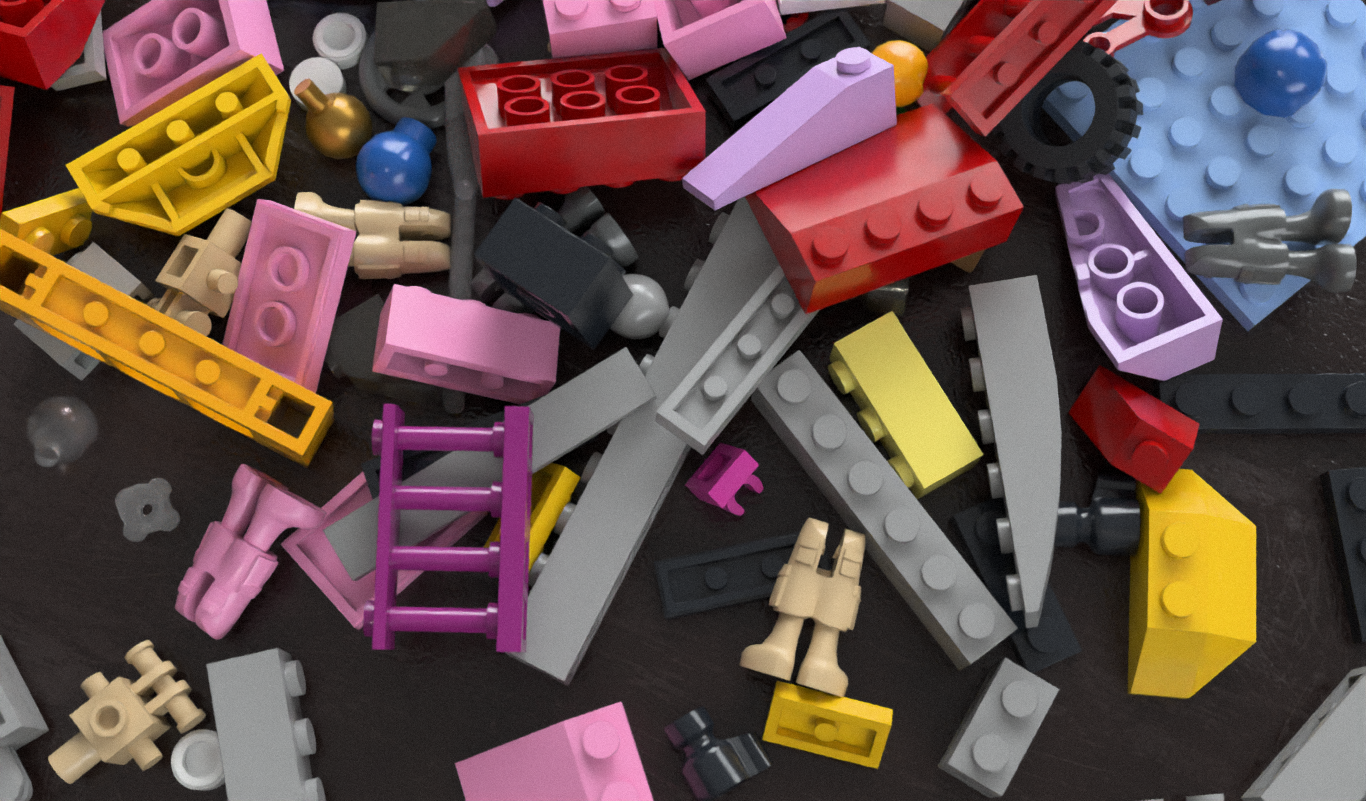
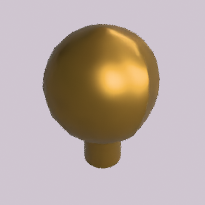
M309 78L297 85L294 94L309 109L306 115V133L313 147L324 156L335 159H346L358 155L361 148L370 140L372 134V120L363 103L354 96L344 93H329L325 95Z

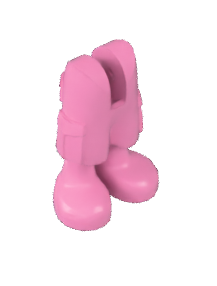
M241 464L233 477L232 495L222 522H210L201 544L195 552L194 564L188 568L177 589L179 593L177 594L175 610L188 620L196 622V625L216 640L222 639L231 630L250 600L260 593L262 586L276 569L279 563L277 561L278 556L269 550L275 539L287 528L315 529L321 524L327 514L313 503L288 491L289 488L278 480L246 464Z

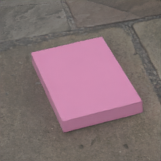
M257 199L239 272L238 287L234 293L222 345L316 394L357 231L270 200Z
M364 472L360 473L321 508L327 514L318 527L311 530L298 528L281 543L282 547L357 630L363 627L366 601L374 600L376 570L358 581H352L323 529L373 500ZM471 511L415 546L451 547L488 513L486 511ZM398 570L397 595L424 571Z

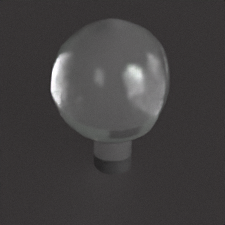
M67 395L48 397L34 407L27 419L26 437L29 445L35 451V461L43 467H52L56 463L66 464L76 461L87 447L97 440L99 434V422L95 413L87 403L77 397Z

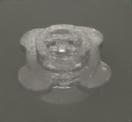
M153 478L149 484H136L119 491L115 498V505L118 508L121 520L125 523L123 534L127 539L133 542H141L149 533L158 530L170 532L177 527L180 515L172 509L169 498L172 487L168 481L163 478ZM146 505H151L152 512L144 515L143 508Z

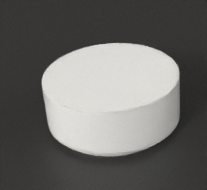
M334 13L326 16L317 24L313 33V43L319 57L331 60L339 69H348L359 64L360 55L369 39L361 21L347 13Z
M314 57L304 60L295 67L290 76L289 86L297 104L307 112L309 109L294 94L297 85L305 79H311L325 95L329 93L346 94V82L339 67L326 58Z
M205 729L192 731L183 736L174 747L171 756V768L175 778L183 786L193 790L206 791L215 789L225 783L216 731Z

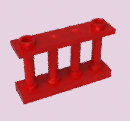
M981 0L926 56L928 70L922 85L923 94L915 103L919 108L933 103L944 114L953 107L976 134L986 136L1118 0Z

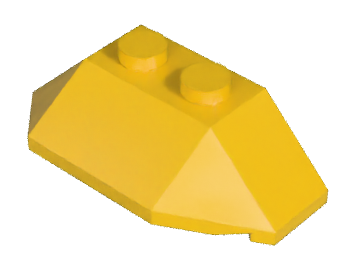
M261 53L66 164V167L95 213L179 237L276 180L291 99Z
M1179 469L1161 494L1136 479V499L1140 507V540L1137 555L1135 557L1130 556L1128 694L1188 699L1256 643V526L1193 470Z

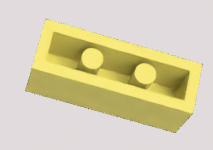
M893 311L834 343L829 358L831 364L828 365V371L833 382L842 394L851 393L861 409L857 413V417L865 434L872 442L880 440L891 458L887 462L907 488H910L917 500L972 469L984 454Z

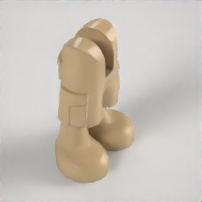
M313 192L297 193L295 210L357 231L358 237L354 241L348 267H354L359 279H393L401 277L402 274L438 272L451 268L450 247L441 242L433 241L445 239L451 235V214L423 206L421 208L403 207L401 203L379 200H360V203L355 205V210L325 204L322 198Z
M809 517L800 531L788 564H784L777 575L778 578L769 600V605L773 606V610L780 613L772 633L762 644L746 647L742 652L739 666L790 681L805 619L811 618L815 622V627L809 649L800 665L795 683L844 697L848 687V678L838 666L837 644L839 632H847L848 629L853 630L855 626L859 603L861 602V586L858 585L866 538L863 533L845 528L840 543L832 557L835 559L832 570L828 571L818 568L820 556L824 555L825 539L829 523Z

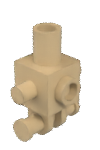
M226 208L207 240L184 234L155 280L167 289L162 298L151 299L146 305L207 337L212 326L208 314L224 318L231 309L234 293L238 287V277L242 264L235 258L248 239L252 222L241 214Z
M150 640L137 644L124 657L128 664H133L142 677L137 681L118 676L109 684L103 674L98 672L88 677L81 684L80 687L89 700L69 715L80 729V732L48 756L52 768L65 782L72 784L101 760L104 763L125 765L133 758L142 771L147 770L163 757L153 741L172 727L164 717L167 712L177 722L176 728L180 733L191 730L205 718L206 714L204 711L197 709L188 697V694L191 692L190 686L185 680L174 681L172 677L177 669L171 661H161L154 652V645ZM156 692L158 695L151 699L149 696Z

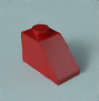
M1101 365L1098 366L1069 411V414L1110 464L1160 494L1192 452L1200 425Z

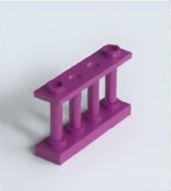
M383 404V420H374L372 429V450L374 455L381 456L375 596L374 600H367L364 607L363 630L365 637H373L372 649L394 650L395 631L486 633L487 639H497L496 652H526L534 414L530 407L505 406L504 422H495L494 428L404 426L405 412L396 404ZM403 450L493 452L494 458H503L502 482L493 481L492 487L402 486ZM401 510L489 511L492 518H501L500 542H490L489 548L399 546ZM398 570L489 572V578H499L498 603L489 602L487 608L396 607Z

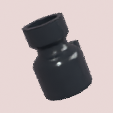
M1099 472L1089 507L1080 508L1075 502L1059 501L1054 547L1074 548L1081 542L1088 544L1090 549L1098 555L1134 557L1137 555L1140 540V507L1136 499L1135 478L1127 473Z
M705 706L690 711L663 729L672 747L681 750L684 754L685 759L681 766V774L696 801H713L774 764L756 732L746 733L725 740L717 739L713 734L715 724Z

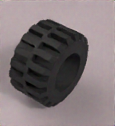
M1079 40L992 129L993 135L1001 137L1003 143L998 145L1004 156L1014 159L1012 165L1022 172L1030 173L1033 177L1071 184V182L1086 183L1094 181V176L1097 174L1107 175L1116 169L1113 163L1118 158L1125 160L1132 151L1127 146L1132 137L1138 139L1142 128L1136 125L1137 115H1143V103L1138 101L1136 93L1140 91L1136 80L1128 75L1127 72L1129 70L1120 61L1100 48ZM1071 81H1080L1090 88L1094 97L1095 112L1093 121L1086 133L1075 142L1065 146L1054 145L1047 140L1041 128L1040 114L1044 101L1058 86Z

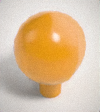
M901 40L888 41L877 46L872 54L894 65L896 107H903L918 100L923 94L922 85L928 70V62L923 52L917 46Z

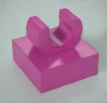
M720 443L685 484L699 500L718 506L738 516L745 512L742 506L735 500V493L744 484L747 489L759 494L764 489L760 479L752 475L759 464L744 449Z

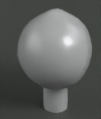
M640 274L623 275L622 277L633 293V296L614 321L610 330L629 339L649 338L659 332L662 323L669 315V303L665 291L655 280L648 276Z

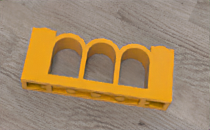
M0 229L1 311L105 364L117 368L152 389L189 405L218 423L308 468L335 420L333 403Z

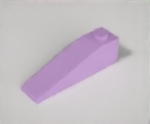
M857 47L844 49L836 57L814 66L682 178L683 188L713 210H717L897 125L894 65L873 55L866 49Z
M1109 173L1107 175L1097 174L1094 176V181L1086 183L1071 182V184L1055 186V196L1088 329L1117 370L1165 381L1214 360L1223 319Z

